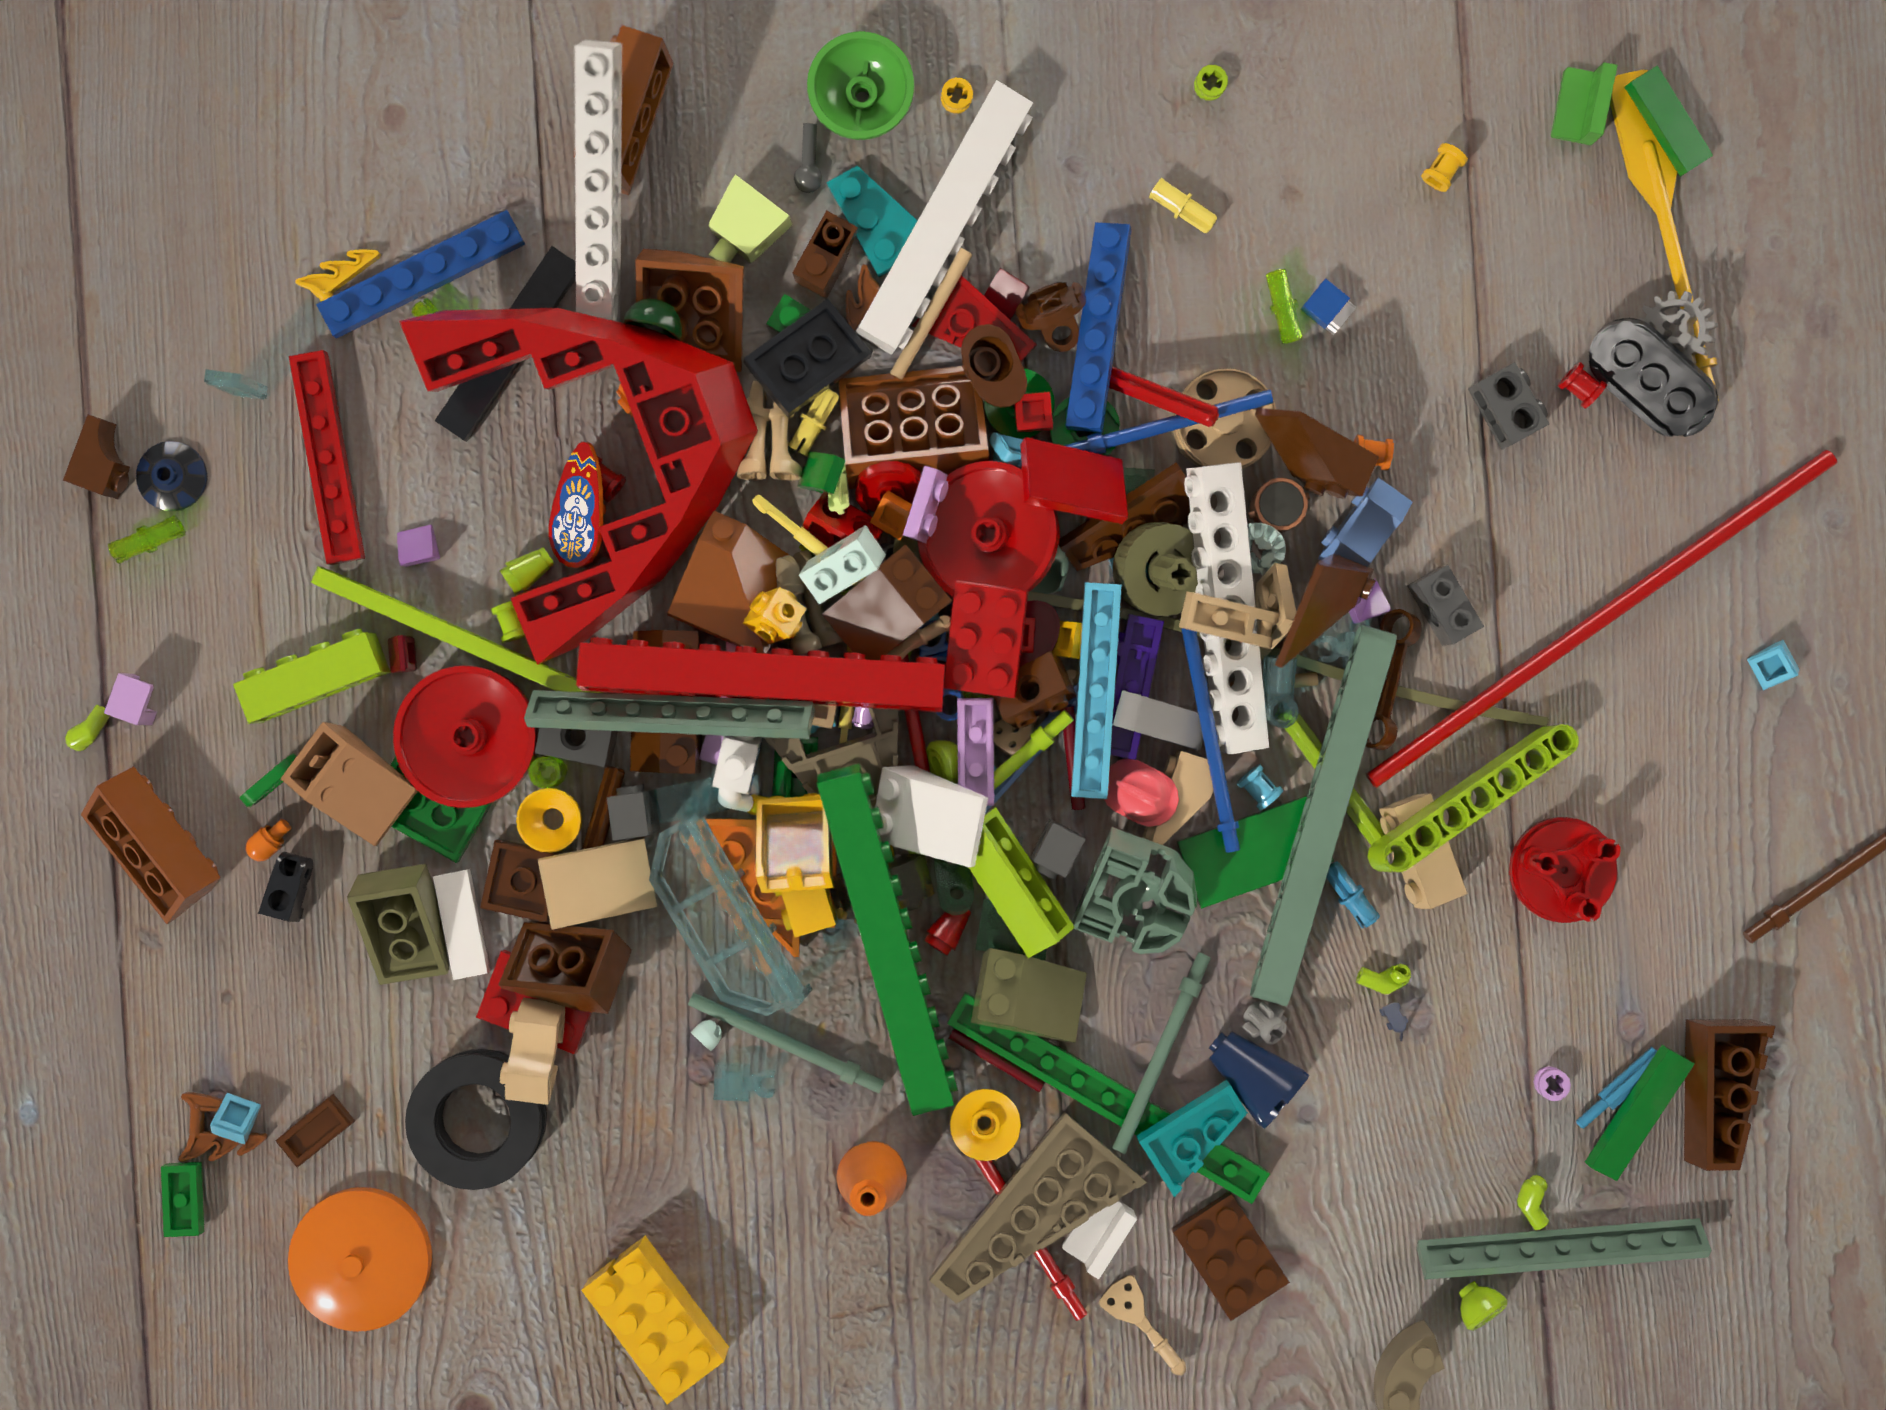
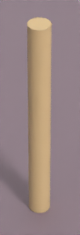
M963 248L959 249L927 309L915 327L912 336L890 372L892 375L901 380L904 378L972 257L970 252Z

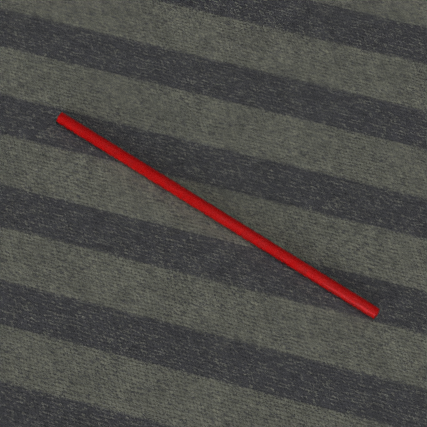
M1825 450L1384 760L1366 773L1370 783L1375 788L1382 785L1837 464L1835 455L1829 450Z

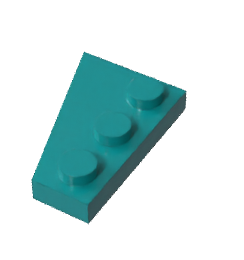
M855 166L826 183L846 221L858 227L855 237L879 278L890 271L918 220L860 167Z

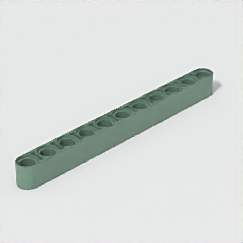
M1362 624L1359 625L1356 631L1250 990L1251 997L1282 1006H1287L1291 998L1395 649L1397 635Z

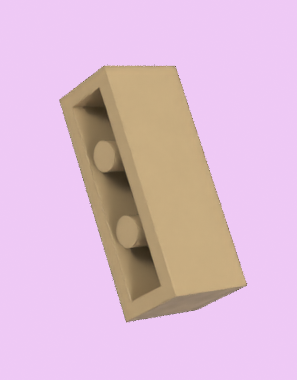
M1431 793L1415 794L1379 808L1382 817L1380 824L1384 834H1387L1433 802ZM1419 829L1415 833V839L1418 844L1422 840V834ZM1449 841L1408 870L1402 872L1406 883L1404 887L1405 894L1415 908L1432 909L1468 894Z

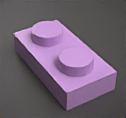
M924 466L903 532L904 536L926 543L928 536L931 537L937 526V516L935 514L938 504L945 499L948 491L947 474L938 469Z

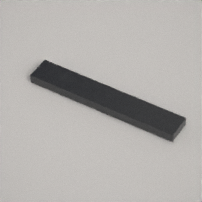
M551 246L510 309L557 308L576 280V261ZM520 362L459 384L435 421L467 442Z

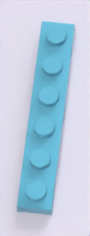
M1085 582L1071 786L1072 797L1108 798L1122 584Z

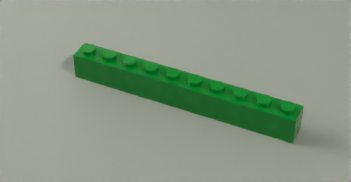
M860 763L818 774V790L912 1115L916 1116L953 1106L952 1092L958 1091L954 1071H946L944 1060L949 1059V1054L944 1038L937 1039L935 1028L940 1027L935 1006L928 1007L926 995L931 994L926 973L919 975L916 965L917 962L922 961L917 941L910 942L907 933L908 929H912L910 915L907 907L901 909L898 896L903 895L898 874L891 876L888 863L894 862L888 840L882 842L878 829L884 828L879 807L872 808L869 795L875 793L869 772L862 774Z

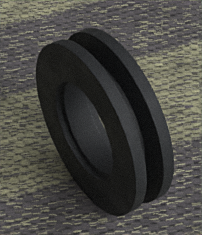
M473 1049L457 1053L428 1071L414 1088L406 1110L405 1127L407 1140L418 1163L438 1181L466 1190H480L497 1186L518 1173L538 1150L546 1129V1104L505 1099V1084L500 1083V1073L503 1063L508 1062L509 1055L487 1049ZM478 1084L490 1087L501 1095L507 1104L511 1117L510 1130L504 1143L497 1149L479 1154L465 1151L455 1144L446 1132L443 1121L445 1102L451 1093L461 1086Z

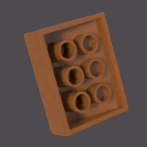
M963 366L906 372L902 380L890 373L843 378L838 381L844 457L846 460L845 467L849 489H856V480L860 472L868 466L882 461H899L910 464L918 469L921 474L924 466L938 469L947 475L965 465L989 461L983 402L964 373Z

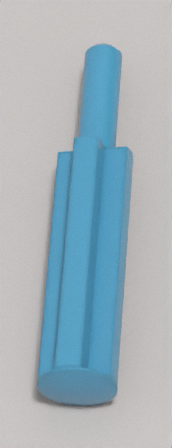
M1650 1047L1597 1095L1601 1099L1576 1120L1577 1125L1584 1129L1608 1107L1614 1110L1628 1097L1657 1053V1050Z

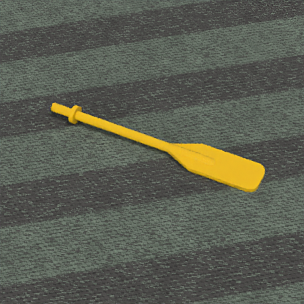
M1648 70L1620 74L1615 76L1610 106L1628 178L1657 215L1678 299H1681L1685 291L1690 293L1692 291L1671 212L1677 171L1625 89L1627 84ZM1697 319L1693 324L1694 336L1696 337L1699 334V321ZM1697 353L1694 355L1696 358L1695 365L1714 383L1711 368L1718 365L1716 357L1708 358V355L1705 356Z

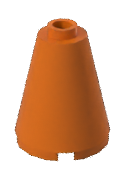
M869 1141L854 1146L847 1151L838 1166L837 1185L842 1197L856 1212L864 1216L875 1215L893 1206L901 1198L906 1187L907 1173L902 1158L896 1150L885 1143Z

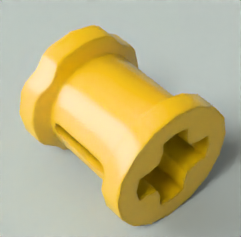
M1442 143L1437 150L1438 156L1430 168L1423 171L1421 177L1426 184L1434 189L1446 192L1451 186V179L1459 167L1465 166L1468 158L1459 148L1448 143Z

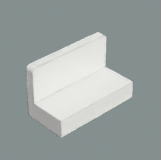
M1121 1201L1116 1202L1110 1207H1105L1091 1216L1088 1221L1069 1232L1062 1243L1063 1250L1085 1263L1086 1271L1099 1279L1137 1221L1134 1210Z

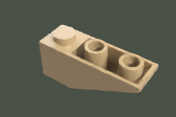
M1180 750L1176 751L1175 756L1169 755L1163 773L1173 780L1178 789V806L1176 812L1167 822L1160 826H1146L1142 838L1163 845L1211 798L1213 785L1207 759Z

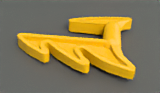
M367 249L348 251L347 256L355 259V262L344 260L320 263V267L323 270L335 272L334 275L311 274L296 279L295 283L300 287L310 290L322 302L334 296V292L380 259L381 254L377 250Z

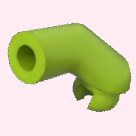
M95 705L86 720L68 730L65 742L69 748L75 751H83L95 741L110 718V715L104 714V707Z
M1401 963L1391 966L1380 973L1361 967L1357 974L1356 983L1382 994H1390L1408 984L1411 978V970L1407 965Z
M1533 1175L1525 1180L1517 1197L1519 1208L1534 1230H1540L1549 1223V1219L1540 1207L1548 1185L1546 1180L1539 1175Z

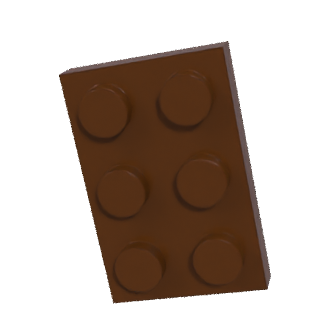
M1230 1191L1171 1228L1230 1321L1290 1283Z

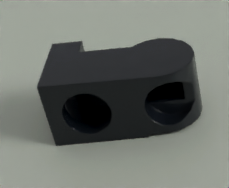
M282 852L278 856L258 914L288 922H300L304 910L301 907L307 890L306 885L310 880L313 870V860L311 858L288 852Z

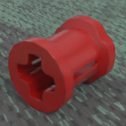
M1578 362L1566 373L1557 386L1560 389L1566 388L1581 401L1580 405L1586 409L1602 394L1607 384L1604 381L1598 382L1583 369L1584 364Z
M597 456L602 476L603 499L610 502L624 486L626 477L622 474H615L603 465V459Z

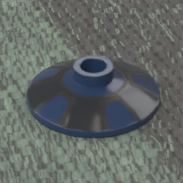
M166 441L152 446L143 454L136 470V483L143 498L152 506L165 511H180L192 506L202 496L207 484V469L202 457L192 447L176 441ZM168 468L171 475L168 480L164 481L162 474Z

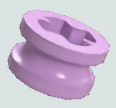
M1543 1067L1534 1076L1536 1091L1548 1100H1562L1570 1092V1079L1556 1067ZM1557 1075L1556 1084L1559 1087L1553 1091L1548 1088L1549 1085L1546 1079L1549 1076L1556 1079Z

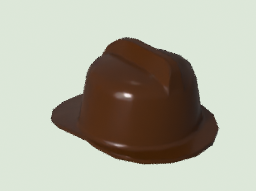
M990 324L978 325L970 330L963 339L961 355L963 371L971 381L975 391L981 399L993 406L1001 408L1016 404L1026 392L1027 378L1009 335L1000 327Z

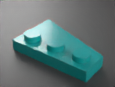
M1225 1080L1136 1137L1175 1198L1182 1190V1183L1192 1172L1196 1173L1204 1164L1202 1160L1215 1145H1221L1247 1115V1111L1229 1082Z

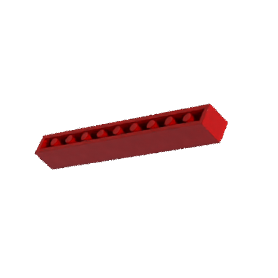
M600 637L591 638L590 643L580 642L576 686L582 691L813 701L814 705L942 712L945 664H938V659L932 657H917L916 662H901L902 657L896 655H880V660H866L865 654L844 653V658L829 657V652L817 650L808 651V656L793 655V650L774 648L771 654L757 653V648L749 646L735 647V652L721 651V646L714 644H700L699 650L685 649V644L679 642H663V647H648V641L627 640L626 645L612 644V639Z

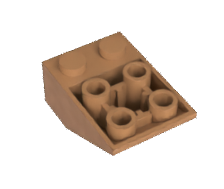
M327 722L321 723L280 778L305 801L373 846L379 844L418 792L405 777L348 728Z

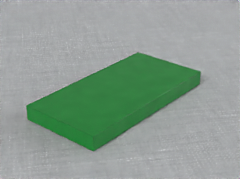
M1307 795L1235 820V822L1238 821L1239 828L1236 829L1240 847L1238 851L1226 853L1222 832H1218L1217 827L1176 841L1183 861L1194 873L1197 901L1201 909L1283 879Z

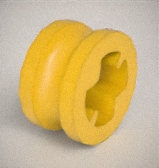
M958 77L951 78L945 82L941 92L942 106L950 113L955 114L962 113L969 108L973 98V90L969 82ZM955 88H960L963 90L962 96L966 95L967 98H962L958 103H953L951 101L952 96H947V93H954Z

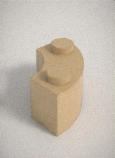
M523 998L518 1012H512L509 1022V1032L513 1033L509 1060L503 1063L500 1073V1083L505 1084L506 1100L549 1104L558 1071V1066L554 1065L557 1043L563 1042L564 1006L539 999Z

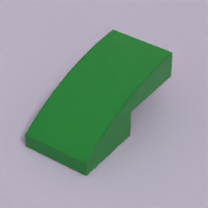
M810 452L797 486L819 493L827 492L834 494L846 460L832 454Z

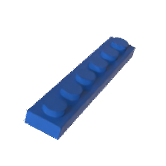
M505 210L316 305L332 336L337 339L526 244L508 210Z
M1095 222L1085 288L1087 299L1082 309L1065 425L1067 430L1103 433L1132 232L1130 224Z

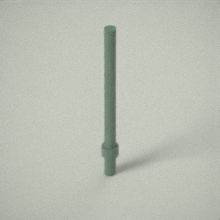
M1198 952L1188 976L1183 977L1178 988L1181 991L1112 1147L1123 1154H1126L1193 998H1198L1203 987L1200 982L1211 957Z
M695 992L689 1000V1006L840 1075V1080L850 1085L855 1082L878 1094L884 1085V1080L861 1070L860 1065L850 1060L847 1063Z

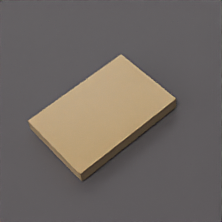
M644 837L538 859L552 930L657 907Z

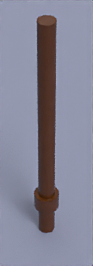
M1886 832L1781 906L1774 905L1763 913L1764 917L1743 931L1744 937L1750 943H1754L1772 929L1779 930L1790 922L1789 917L1886 850Z

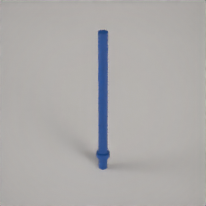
M1181 628L1220 825H1217L1218 832H1222L1226 853L1238 851L1240 847L1236 829L1239 828V823L1234 821L1197 632Z

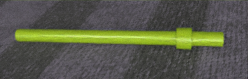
M1063 710L1045 727L1040 726L1030 735L1032 739L994 771V790L1039 750L1045 751L1055 742L1053 738L1074 721L1066 710ZM907 850L909 854L915 859L921 855L919 853Z

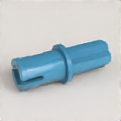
M1339 862L1330 864L1326 878L1340 896L1338 902L1349 909L1361 928L1369 927L1379 919L1380 914L1364 895V888L1361 885L1356 886Z

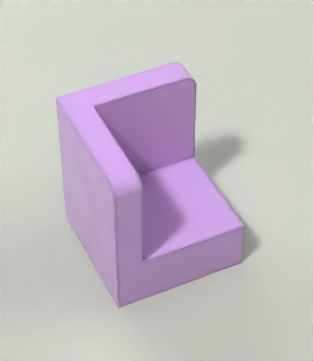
M118 673L104 714L135 725H152L157 712L147 709V705L154 688L153 685L139 680L140 677L137 675Z

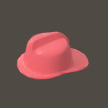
M1128 758L1115 762L1109 768L1108 798L1104 800L1112 810L1137 824L1147 827L1160 826L1170 820L1176 812L1179 802L1178 789L1171 778L1139 760Z

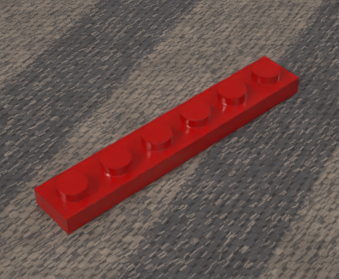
M319 350L289 356L326 564L336 565L365 559L328 352Z

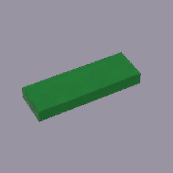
M1658 65L1625 86L1628 94L1680 177L1713 156Z

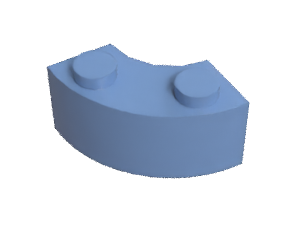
M1379 477L1369 488L1366 486L1362 497L1354 496L1351 503L1355 506L1338 528L1332 526L1320 542L1325 546L1318 557L1320 561L1335 553L1368 567L1386 540L1401 524L1413 502Z

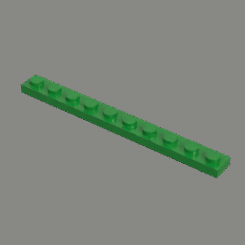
M964 992L947 1021L948 1025L1122 1127L1136 1092L1041 1036L971 1023L975 997ZM1149 1100L1134 1135L1137 1136L1172 1113ZM1222 1143L1220 1146L1215 1145L1202 1160L1204 1164L1197 1171L1251 1204L1255 1201L1270 1175L1268 1170Z

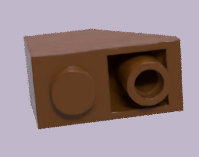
M826 210L792 272L795 282L827 299L844 268L858 227Z

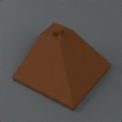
M1335 553L1317 562L1275 666L1284 667L1359 604L1361 599L1368 600L1376 580L1371 579L1374 569Z

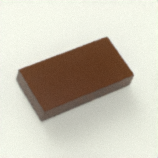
M333 1094L275 1141L298 1168L353 1124L355 1120Z

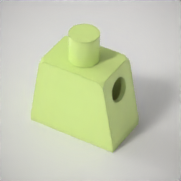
M735 174L709 222L712 234L720 240L708 255L712 259L730 263L738 253L748 262L752 263L792 226L790 217Z

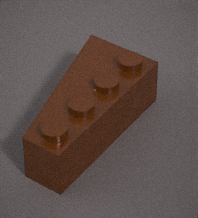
M1686 1019L1685 1057L1695 1064L1685 1078L1684 1161L1706 1171L1741 1169L1751 1128L1748 1119L1752 1105L1757 1104L1759 1091H1756L1760 1070H1765L1768 1056L1764 1055L1768 1038H1773L1774 1025L1753 1019Z

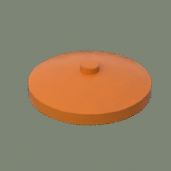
M355 1187L338 1191L324 1198L311 1208L296 1227L288 1253L290 1280L301 1303L320 1321L347 1331L374 1330L399 1319L421 1296L428 1282L432 1266L430 1238L418 1214L405 1201L394 1194L369 1187Z

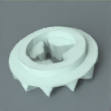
M1249 523L1247 526L1250 551L1253 540H1255V544L1258 545L1259 549H1266L1262 552L1261 560L1256 557L1255 553H1250L1252 573H1260L1263 576L1274 563L1280 564L1284 560L1286 544L1283 536L1274 527L1264 523Z

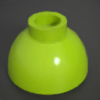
M947 740L930 742L926 749L930 772L955 784L958 783V745Z
M1475 1281L1465 1286L1458 1293L1462 1298L1460 1306L1461 1317L1468 1330L1474 1331L1482 1327L1507 1307L1508 1300L1500 1292L1490 1287L1479 1286Z

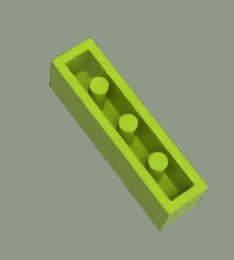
M356 629L341 635L343 640L333 645H330L329 642L319 643L308 648L310 654L300 658L296 654L286 656L276 661L277 667L265 671L264 667L244 673V680L234 683L233 686L248 724L264 723L391 673L376 633L363 632L362 629Z
M995 807L987 812L984 817L975 867H969V869L1015 937L1017 943L1021 946L1027 957L1030 958L1058 943L1075 926L1040 873L1036 870V867L997 808Z

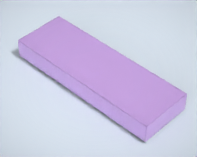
M957 698L958 785L988 797L987 806H994L993 698Z

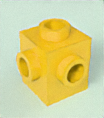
M778 587L766 593L762 591L752 601L750 605L751 610L743 624L768 644H773L786 638L791 639L798 633L802 626L800 619L805 613L806 608L797 601V597L792 592Z

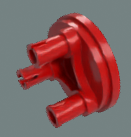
M1554 817L1542 820L1531 826L1521 835L1511 853L1509 876L1514 893L1530 912L1543 919L1559 923L1583 920L1591 922L1590 919L1595 921L1601 916L1602 907L1609 900L1616 884V859L1620 856V845L1614 844L1615 840L1607 838L1593 825L1579 819Z

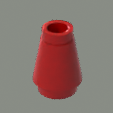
M954 901L951 907L927 929L928 935L924 941L937 951L948 956L951 950H956L971 912Z

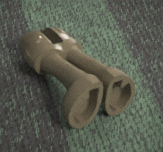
M809 550L797 552L793 557L787 555L776 559L777 588L780 587L792 592L801 605H803V595L810 619L811 631L804 613L800 619L802 622L800 630L790 640L789 649L793 650V655L805 654L808 651L821 649L823 646L843 642L842 638L823 617L822 614L825 612L823 604L817 602L799 576L808 560L813 558Z

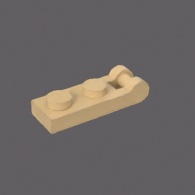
M1187 592L1179 628L1272 649L1274 638L1271 637L1273 624L1278 622L1279 613L1199 593ZM1255 620H1258L1259 624L1257 628V633L1255 634L1252 633Z

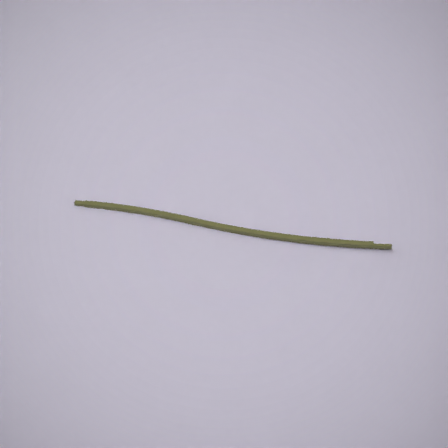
M1028 592V601L1039 600L1047 602L1053 607L1083 611L1084 600ZM1120 607L1119 619L1127 620V615L1131 614L1164 621V629L1182 633L1181 628H1179L1180 620ZM1227 639L1225 644L1231 646L1232 642L1230 639ZM1274 647L1266 657L1277 660L1281 649ZM1297 655L1288 662V664L1317 672L1339 681L1342 680L1344 669L1301 655ZM1399 685L1396 693L1398 698L1452 711L1467 703L1466 701L1434 695ZM1491 707L1479 715L1486 718L1547 726L1549 721L1548 717Z

